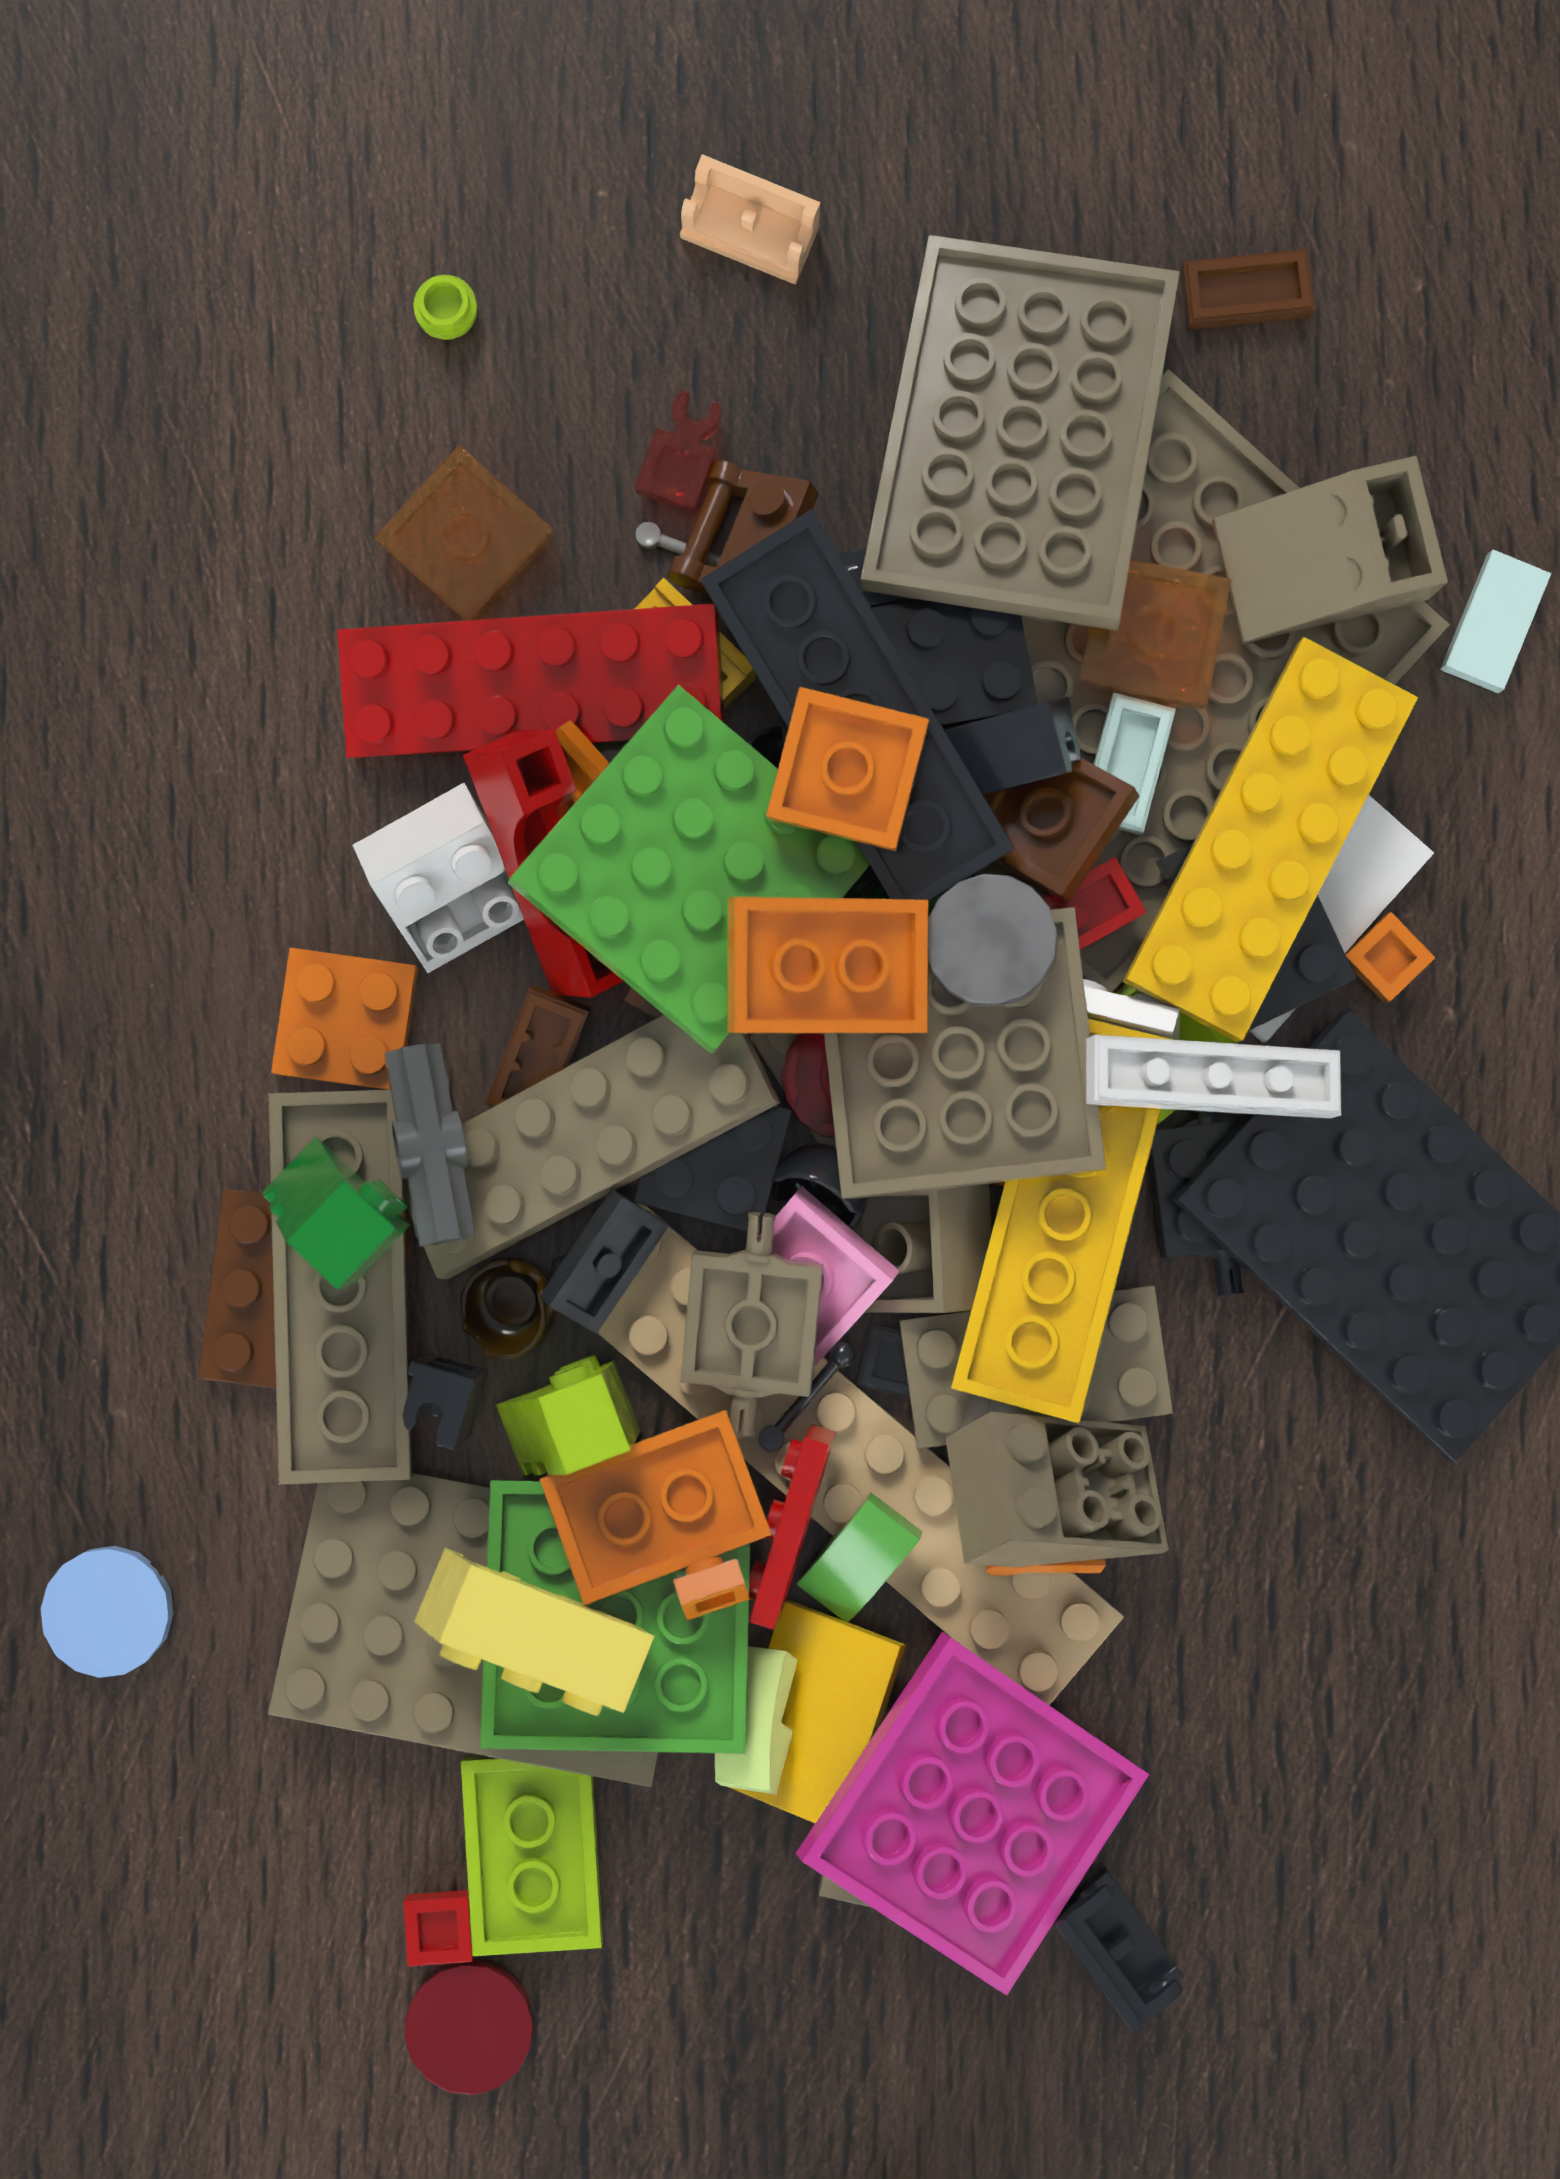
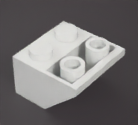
M465 783L460 784L353 844L370 886L427 973L524 920L513 888L508 884L509 877L490 826Z

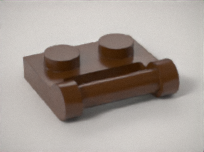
M713 461L706 478L709 490L682 555L675 556L667 575L668 578L682 588L708 594L700 579L807 511L813 510L819 493L811 481L748 471L727 461ZM732 497L744 499L717 567L706 565Z

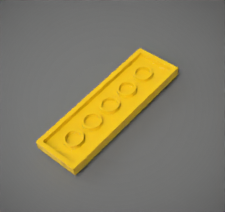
M1303 637L1294 648L1122 982L1167 1006L1180 1009V1013L1235 1042L1242 1041L1418 697Z
M1088 1019L1090 1037L1093 1035L1173 1040ZM1098 1105L1106 1170L1005 1182L955 1371L952 1389L1080 1423L1160 1117V1108Z

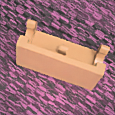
M702 154L695 170L694 181L696 183L690 200L685 198L683 202L680 238L796 285L819 230L820 202Z

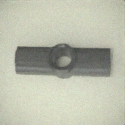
M440 1043L418 1044L385 1052L384 1058L396 1121L392 1122L395 1153L401 1179H407L411 1201L410 1208L419 1247L475 1237L476 1234L464 1175V1169L468 1166L465 1138L459 1113L452 1110L448 1075Z

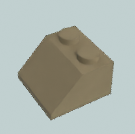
M989 1184L868 1197L866 1209L860 1221L852 1230L899 1270V1273L864 1313H948L972 1310L992 1234Z

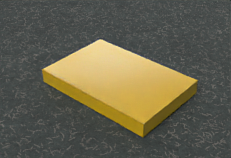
M786 1601L768 1649L787 1651L798 1659L781 1723L793 1730L777 1794L729 1788L816 1823L881 1725L906 1645L797 1602Z

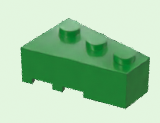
M317 1136L262 1192L264 1198L271 1203L269 1206L270 1211L278 1217L276 1223L286 1243L337 1290L357 1282L410 1226L401 1216L408 1206L398 1195L380 1180L378 1182L375 1180L372 1182L367 1180L365 1182Z

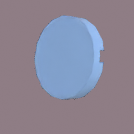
M118 1546L90 1549L61 1566L47 1584L41 1606L43 1634L59 1659L77 1672L101 1678L124 1675L144 1664L153 1656L167 1639L174 1612L171 1589L164 1576H160L157 1569L150 1564L152 1563L139 1552Z

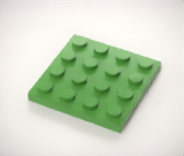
M678 685L514 872L508 884L712 1054L729 1034L728 898L842 899L870 864L856 841L767 819L766 814L778 768Z
M490 1480L487 1567L500 1573L501 1571L522 1578L521 1581L583 1603L541 1482ZM750 1543L714 1556L722 1557L724 1563L737 1558L749 1595ZM687 1567L586 1604L637 1625L654 1635L624 1713L604 1705L599 1716L586 1713L561 1701L565 1693L564 1690L542 1683L539 1693L528 1691L501 1679L504 1667L483 1660L480 1749L745 1754L749 1600L687 1620L673 1582L674 1579L686 1576L685 1569Z

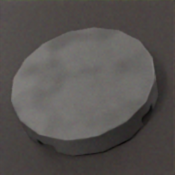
M982 874L958 882L938 899L928 918V960L934 976L951 995L973 1006L1008 1005L1025 999L1043 984L1055 961L1057 930L1049 906L1032 887L1010 876Z

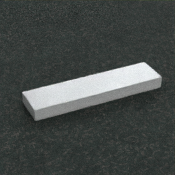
M1093 1035L1086 1038V1104L1334 1118L1341 1115L1340 1051Z

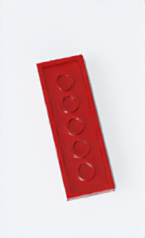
M715 604L337 629L346 758L473 751L515 731L555 728L556 731L570 720L591 743L630 741L678 685L725 723L719 611Z

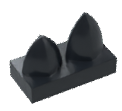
M611 1189L600 1207L592 1211L591 1220L569 1253L552 1260L551 1280L539 1297L551 1308L597 1334L669 1226L655 1215Z

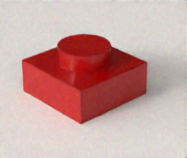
M469 1891L407 1894L403 1901L407 1965L422 1966L472 1962L474 1956H472Z

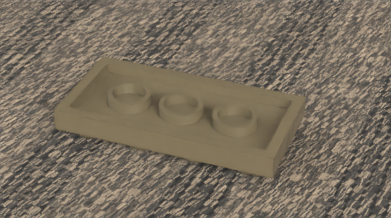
M1146 1285L1114 1290L1081 1420L1109 1423L1173 1414L1155 1286ZM971 1310L899 1320L917 1449L947 1445L946 1437L989 1412L1054 1417L951 1388Z

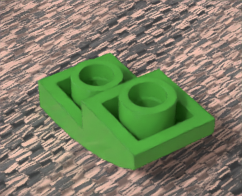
M870 1492L840 1532L834 1534L799 1578L797 1585L843 1621L849 1622L919 1542L923 1531Z

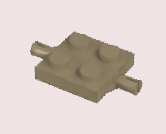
M760 1212L748 1213L746 1250L731 1254L695 1250L692 1254L680 1380L681 1383L713 1386L732 1395L730 1422L735 1435H738L741 1430L742 1410L745 1411L743 1436H750L756 1433L755 1422L758 1398L776 1393L810 1397L824 1264L789 1261L772 1253L776 1215L765 1213L762 1222L761 1238H759Z

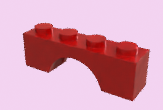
M555 728L515 731L463 755L509 879L567 813L568 803L577 791ZM513 888L551 992L557 995L591 998L623 981Z

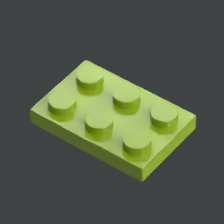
M464 1755L461 1760L472 1956L602 1948L603 1927L593 1776L484 1755Z

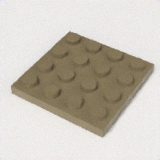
M1075 907L1050 910L1057 930L1055 961L1043 984L1025 999L1008 1005L973 1006L951 995L934 976L928 960L927 1033H824L842 1199H857L1106 1170L1098 1105L1086 1104V1038L1090 1037Z

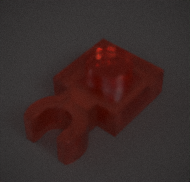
M682 390L673 403L672 411L676 427L674 434L656 428L638 476L635 491L638 495L696 514L706 486L707 476L713 461L716 459V449L703 445L702 441L711 437L718 430L721 422V407L719 403L713 401L709 408V414L704 420L692 421L685 415L689 407L690 396L688 392Z

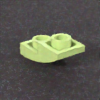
M748 1646L745 1754L715 1753V1782L721 1786L777 1794L793 1730L781 1723L798 1659L787 1651Z

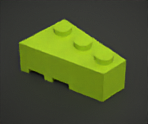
M596 1354L560 1367V1370L555 1372V1375L549 1377L551 1384L496 1404L522 1476L532 1473L536 1476L546 1472L548 1475H567L630 1451L641 1432L615 1360L600 1365Z

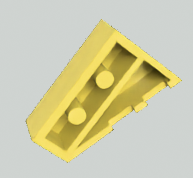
M446 1547L444 1548L414 1621L437 1642L443 1644L440 1656L474 1670L478 1669L481 1659L505 1668L501 1679L531 1692L539 1693L542 1683L565 1691L562 1702L592 1715L599 1716L603 1705L624 1713L654 1635L637 1625L561 1594L557 1595L521 1581L522 1578L501 1571L500 1573L464 1558L463 1554Z

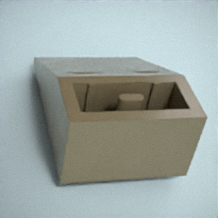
M1417 456L1353 470L1215 517L1212 520L1242 644L1430 599L1448 583Z
M989 1412L946 1437L964 1564L1025 1567L1159 1554L1169 1550L1146 1426L1086 1420L1075 1423L1054 1417Z

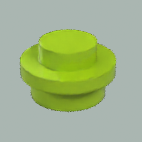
M437 275L425 281L416 292L413 304L414 314L420 327L430 336L442 340L455 339L465 334L474 324L477 316V301L471 287L462 279L453 275Z

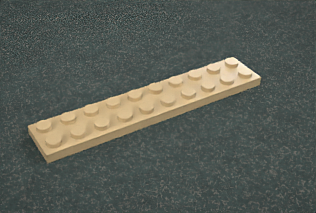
M636 1203L658 1217L669 1227L598 1331V1334L698 1420L724 1410L727 1411L730 1420L732 1395L713 1386L680 1382L692 1254L695 1250H699L647 1205ZM824 1357L817 1365L814 1363L813 1379L829 1362ZM839 1370L784 1433V1443L777 1451L769 1452L764 1450L759 1444V1433L765 1426L775 1425L799 1396L776 1393L758 1398L755 1422L756 1433L750 1436L742 1435L745 1413L742 1410L741 1430L735 1436L744 1460L786 1496L792 1479L781 1476V1471L792 1438L803 1441L812 1424L836 1431L835 1440L811 1517L834 1536L835 1533L838 1534L862 1502L872 1492L923 1531L919 1542L886 1582L951 1638L1048 1705L1054 1701L1124 1618L1121 1612L1075 1573H1020L1012 1576H994L986 1573V1565L964 1564L950 1465L929 1447L917 1449L915 1435Z

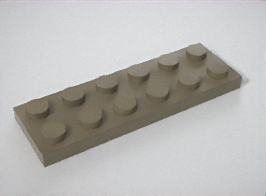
M662 1015L463 1123L462 1128L468 1162L467 1168L464 1169L476 1236L444 1244L423 1246L436 1277L445 1280L454 1277L608 1195L611 1189L617 1190L779 1104L780 1101L748 1034L729 1033L717 1049L710 1054L669 1018ZM404 1179V1202L408 1206L407 1209L413 1221L407 1179Z
M390 1090L268 1093L271 1182L317 1136L365 1182L367 1180L370 1182L373 1180L378 1182L380 1180L404 1201V1179H401L393 1141L392 1122L396 1121ZM405 1211L401 1214V1216H402L404 1219H405ZM272 1213L279 1485L411 1479V1430L406 1429L403 1422V1410L410 1389L409 1375L407 1374L409 1369L405 1231L357 1282L337 1290L286 1243L276 1223L278 1217Z

